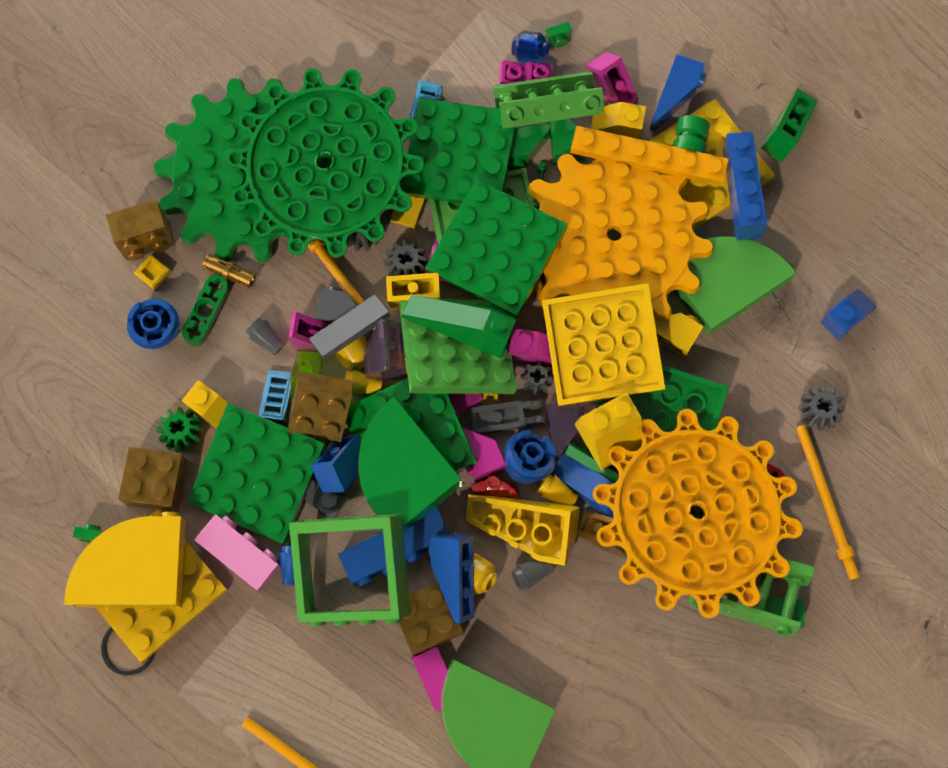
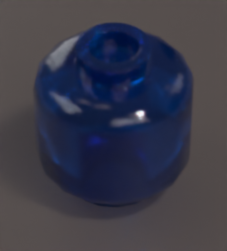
M521 31L518 36L513 38L511 52L519 63H539L543 61L544 57L549 55L550 44L546 42L543 33Z

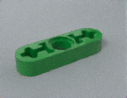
M212 275L207 278L182 328V336L191 346L196 347L205 343L229 294V285L226 279L220 275ZM220 283L222 290H217L214 294L211 288L212 285L217 286ZM212 296L217 301L216 303L212 299H210L212 298ZM211 305L213 307L211 315L207 317L199 315L201 306ZM195 319H198L201 322L198 327V331L201 335L194 336L193 339H191L192 337L189 334L190 330L195 331L197 329L198 323L195 321Z

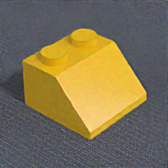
M627 392L581 416L574 424L601 471L612 465L608 460V452L612 447L621 446L629 451H636L642 445V439L638 433L639 426L642 425V431L644 430L642 419Z

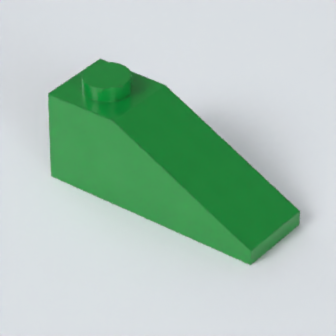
M797 88L768 133L761 149L782 163L798 144L818 101Z

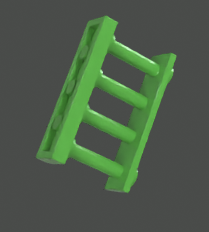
M591 71L493 86L495 108L500 109L503 129L604 114L602 88H594L593 73Z
M786 559L790 565V570L785 577L780 579L786 580L789 586L781 616L765 612L772 580L777 578L766 572L760 573L762 575L758 589L760 600L754 608L737 603L738 597L735 594L728 593L727 599L720 598L719 613L774 630L776 634L783 637H795L801 626V622L792 620L799 589L802 586L808 587L815 567ZM689 595L687 603L699 610L697 601Z

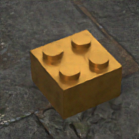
M157 199L106 214L113 242L126 261L139 260L145 254L152 252H164L169 247L175 245L168 219Z
M299 371L289 415L288 433L298 432L308 437L341 442L352 398V381Z
M129 446L118 500L125 505L178 512L188 460L179 453Z
M438 582L409 594L410 615L401 618L399 624L413 656L464 635L460 623H455Z

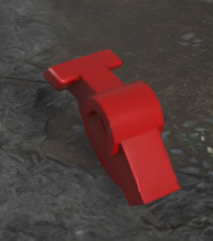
M496 473L490 474L487 478L471 484L474 494L477 493V495L504 498L512 496L514 499L519 497L517 485L502 480Z

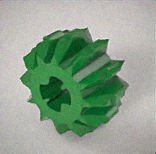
M178 406L176 414L171 409H167L169 417L167 419L162 416L159 417L160 422L164 425L156 427V431L161 433L158 440L161 443L166 442L165 447L168 450L175 446L177 452H182L183 445L190 450L192 449L190 444L192 440L197 443L200 441L199 437L195 434L203 432V428L198 426L201 420L198 416H193L194 412L191 409L184 412L183 408ZM176 427H179V428H182V427H183L184 430H183L182 432H180V431H177V432H176V431H175V428H176Z

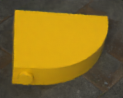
M162 512V516L130 519L102 532L84 549L74 564L66 586L64 605L91 608H181L186 520L178 516L177 512Z

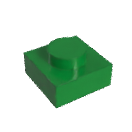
M569 21L545 29L544 41L548 49L553 47L561 48L568 44V42H571L572 28Z
M85 524L84 528L75 526L72 537L79 541L91 543L102 533L100 531L101 527L93 524Z

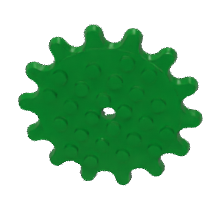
M307 69L303 74L302 88L294 93L286 91L281 84H271L266 90L267 98L271 104L269 111L264 115L246 112L240 116V127L250 134L249 144L245 148L231 150L226 157L227 163L231 167L243 169L247 175L245 183L232 192V201L238 206L256 204L260 208V216L253 225L254 233L257 236L267 237L277 229L287 231L289 235L287 248L294 256L302 255L311 241L320 239L326 243L327 250L331 256L335 258L342 257L347 251V238L354 232H361L369 241L378 242L385 234V230L380 222L381 214L388 209L406 212L412 206V199L401 190L400 182L405 176L419 174L424 168V161L421 157L407 154L403 149L405 140L418 131V123L410 117L396 120L389 115V108L396 98L395 91L392 88L382 87L373 95L362 93L360 90L361 75L355 69L347 70L343 74L341 81L332 86L324 83L322 74L318 69ZM329 157L332 159L329 169L319 167V162L322 158Z
M232 78L226 85L227 94L225 98L219 102H212L203 94L194 95L191 99V107L195 112L193 121L187 125L169 123L165 127L166 138L176 146L175 153L169 158L155 161L153 166L155 175L161 178H168L173 183L171 192L159 201L163 212L167 215L182 212L187 217V223L181 231V240L185 244L192 245L200 238L210 236L216 243L214 255L221 260L229 261L237 247L247 245L253 250L254 258L258 262L265 263L273 255L272 245L274 241L280 237L289 239L287 231L283 229H277L267 237H259L254 233L253 225L260 216V208L256 204L238 206L232 201V192L245 183L247 175L241 171L242 169L231 167L226 159L227 154L231 150L245 148L250 142V134L239 125L240 116L246 112L264 115L269 111L271 104L266 95L267 88L274 83L283 86L282 82L275 78L269 79L262 91L257 94H249L241 79ZM327 157L322 158L319 162V167L329 169L332 160Z

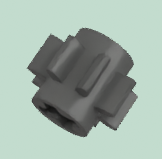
M538 361L537 366L533 367L527 364L528 374H521V379L527 381L523 389L527 390L530 388L533 390L534 396H536L537 391L541 390L547 393L548 387L546 383L551 384L554 378L547 376L551 368L542 367L540 361ZM535 374L540 375L539 383L534 382Z

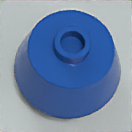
M156 298L136 303L127 317L129 337L135 344L146 349H157L168 345L174 339L179 329V316L175 308L168 302Z
M531 430L521 431L511 437L505 446V469L513 480L522 484H531L548 477L554 470L556 449L548 437L544 436L542 438L536 434H531Z

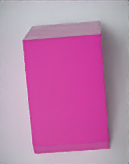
M293 312L289 339L293 348L317 351L309 338L330 324L299 312Z

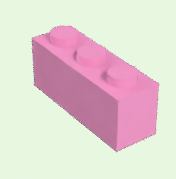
M215 514L194 540L258 592L262 593L281 569L276 563L279 558L268 549L264 552L256 547L258 541L247 532L243 536L235 530L238 525L226 515L221 519Z

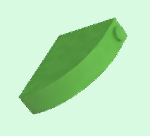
M736 237L709 238L707 240L712 242L714 246L713 254L708 258H695L689 264L691 273L701 282L699 291L695 294H687L682 290H674V292L692 316L697 318L700 324L704 326L703 331L709 336L789 283L796 274L793 268L779 254L758 242L749 239L736 240Z
M452 660L449 665L442 688V718L449 740L461 759L470 768H529L555 709L456 660Z

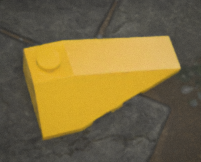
M468 494L466 522L492 536L496 535L507 541L510 546L529 553L532 558L538 561L565 566L577 536L580 507L551 502Z

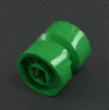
M694 115L680 117L675 133L677 139L674 140L673 147L705 153L706 141L708 140L711 127L710 122Z

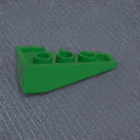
M416 295L410 296L401 316L404 319L498 358L502 355L517 318L494 306Z

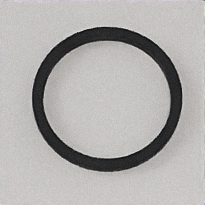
M110 627L105 633L101 644L102 658L107 667L121 675H134L145 670L153 661L156 652L149 657L142 667L133 671H121L109 662L106 655V642L114 631Z

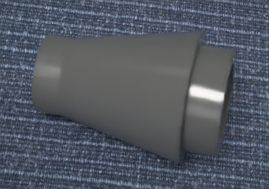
M260 317L246 331L251 341L270 351L274 356L285 346V343L281 341L267 320L263 321Z
M538 560L518 564L515 569L511 570L513 580L519 590L524 588L529 590L548 574L554 572L552 563Z

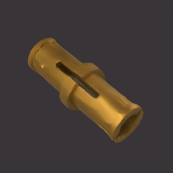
M211 254L206 255L202 264V269L222 276L227 282L230 280L248 289L252 287L256 278L255 273L236 266L235 262H227Z

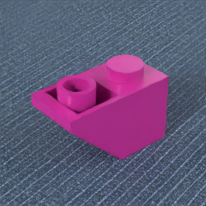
M464 428L478 461L477 464L465 469L469 477L473 475L477 482L487 478L490 474L504 471L506 464L496 441Z

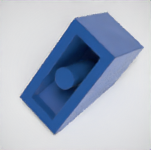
M858 289L831 309L822 319L821 323L839 341L877 307Z
M358 434L342 436L341 442L332 441L320 457L311 465L323 493L345 492L358 476L360 437Z

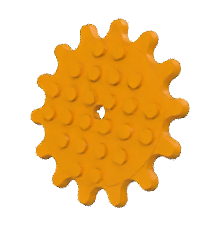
M564 154L559 157L557 166L561 172V179L557 183H547L536 179L529 185V193L539 202V210L568 225L567 230L543 271L546 276V283L539 290L538 297L540 302L542 303V300L648 283L654 318L659 321H665L670 318L672 309L668 303V294L673 290H682L687 294L697 293L701 287V282L691 273L689 264L695 258L710 257L714 251L712 242L698 237L693 230L694 225L698 221L707 218L709 214L707 204L702 201L687 202L681 198L680 191L686 185L687 178L669 174L659 175L652 170L596 158L593 163L584 165L580 164L570 154ZM614 228L622 236L619 240L614 241L608 238L607 232Z
M683 409L679 412L677 427L672 432L662 431L650 419L642 420L644 430L642 431V425L638 427V433L642 439L640 449L629 451L621 446H614L608 452L609 462L619 471L618 481L610 485L599 484L593 490L594 500L599 504L610 507L614 514L612 523L598 530L596 535L597 541L604 547L620 546L627 553V561L619 570L620 580L626 585H633L643 578L653 580L657 586L656 605L664 611L674 608L677 600L683 595L692 596L698 603L700 614L709 619L718 615L720 609L719 601L725 593L735 594L745 606H755L760 600V593L755 584L758 574L766 572L774 577L783 578L789 573L790 565L788 561L777 550L779 541L784 538L795 539L803 531L801 522L786 516L781 509L782 501L794 495L797 490L795 480L790 477L776 478L768 473L767 462L774 455L772 444L763 440L751 447L741 445L737 439L739 425L733 417L727 416L722 418L717 428L712 431H707L700 427L697 415L691 409ZM696 505L702 508L704 512L702 519H696L690 515L691 506Z

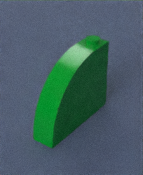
M395 397L391 398L381 407L370 422L361 443L358 463L359 478L364 496L375 515L401 514L404 534L465 483Z

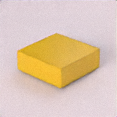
M150 254L134 274L155 291L172 271Z

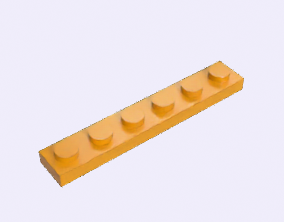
M576 126L570 152L720 186L723 185L729 159Z

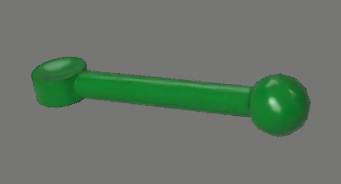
M544 162L539 163L537 167L539 172L538 179L543 180L544 173L548 169L547 164ZM535 199V208L539 210V202Z

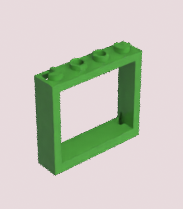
M401 514L309 519L289 523L298 622H309L311 627L325 625L327 621H334V626L348 625L350 621L359 620V625L376 623L375 620H384V624L400 623L401 618L410 615ZM383 529L390 609L315 611L308 533Z

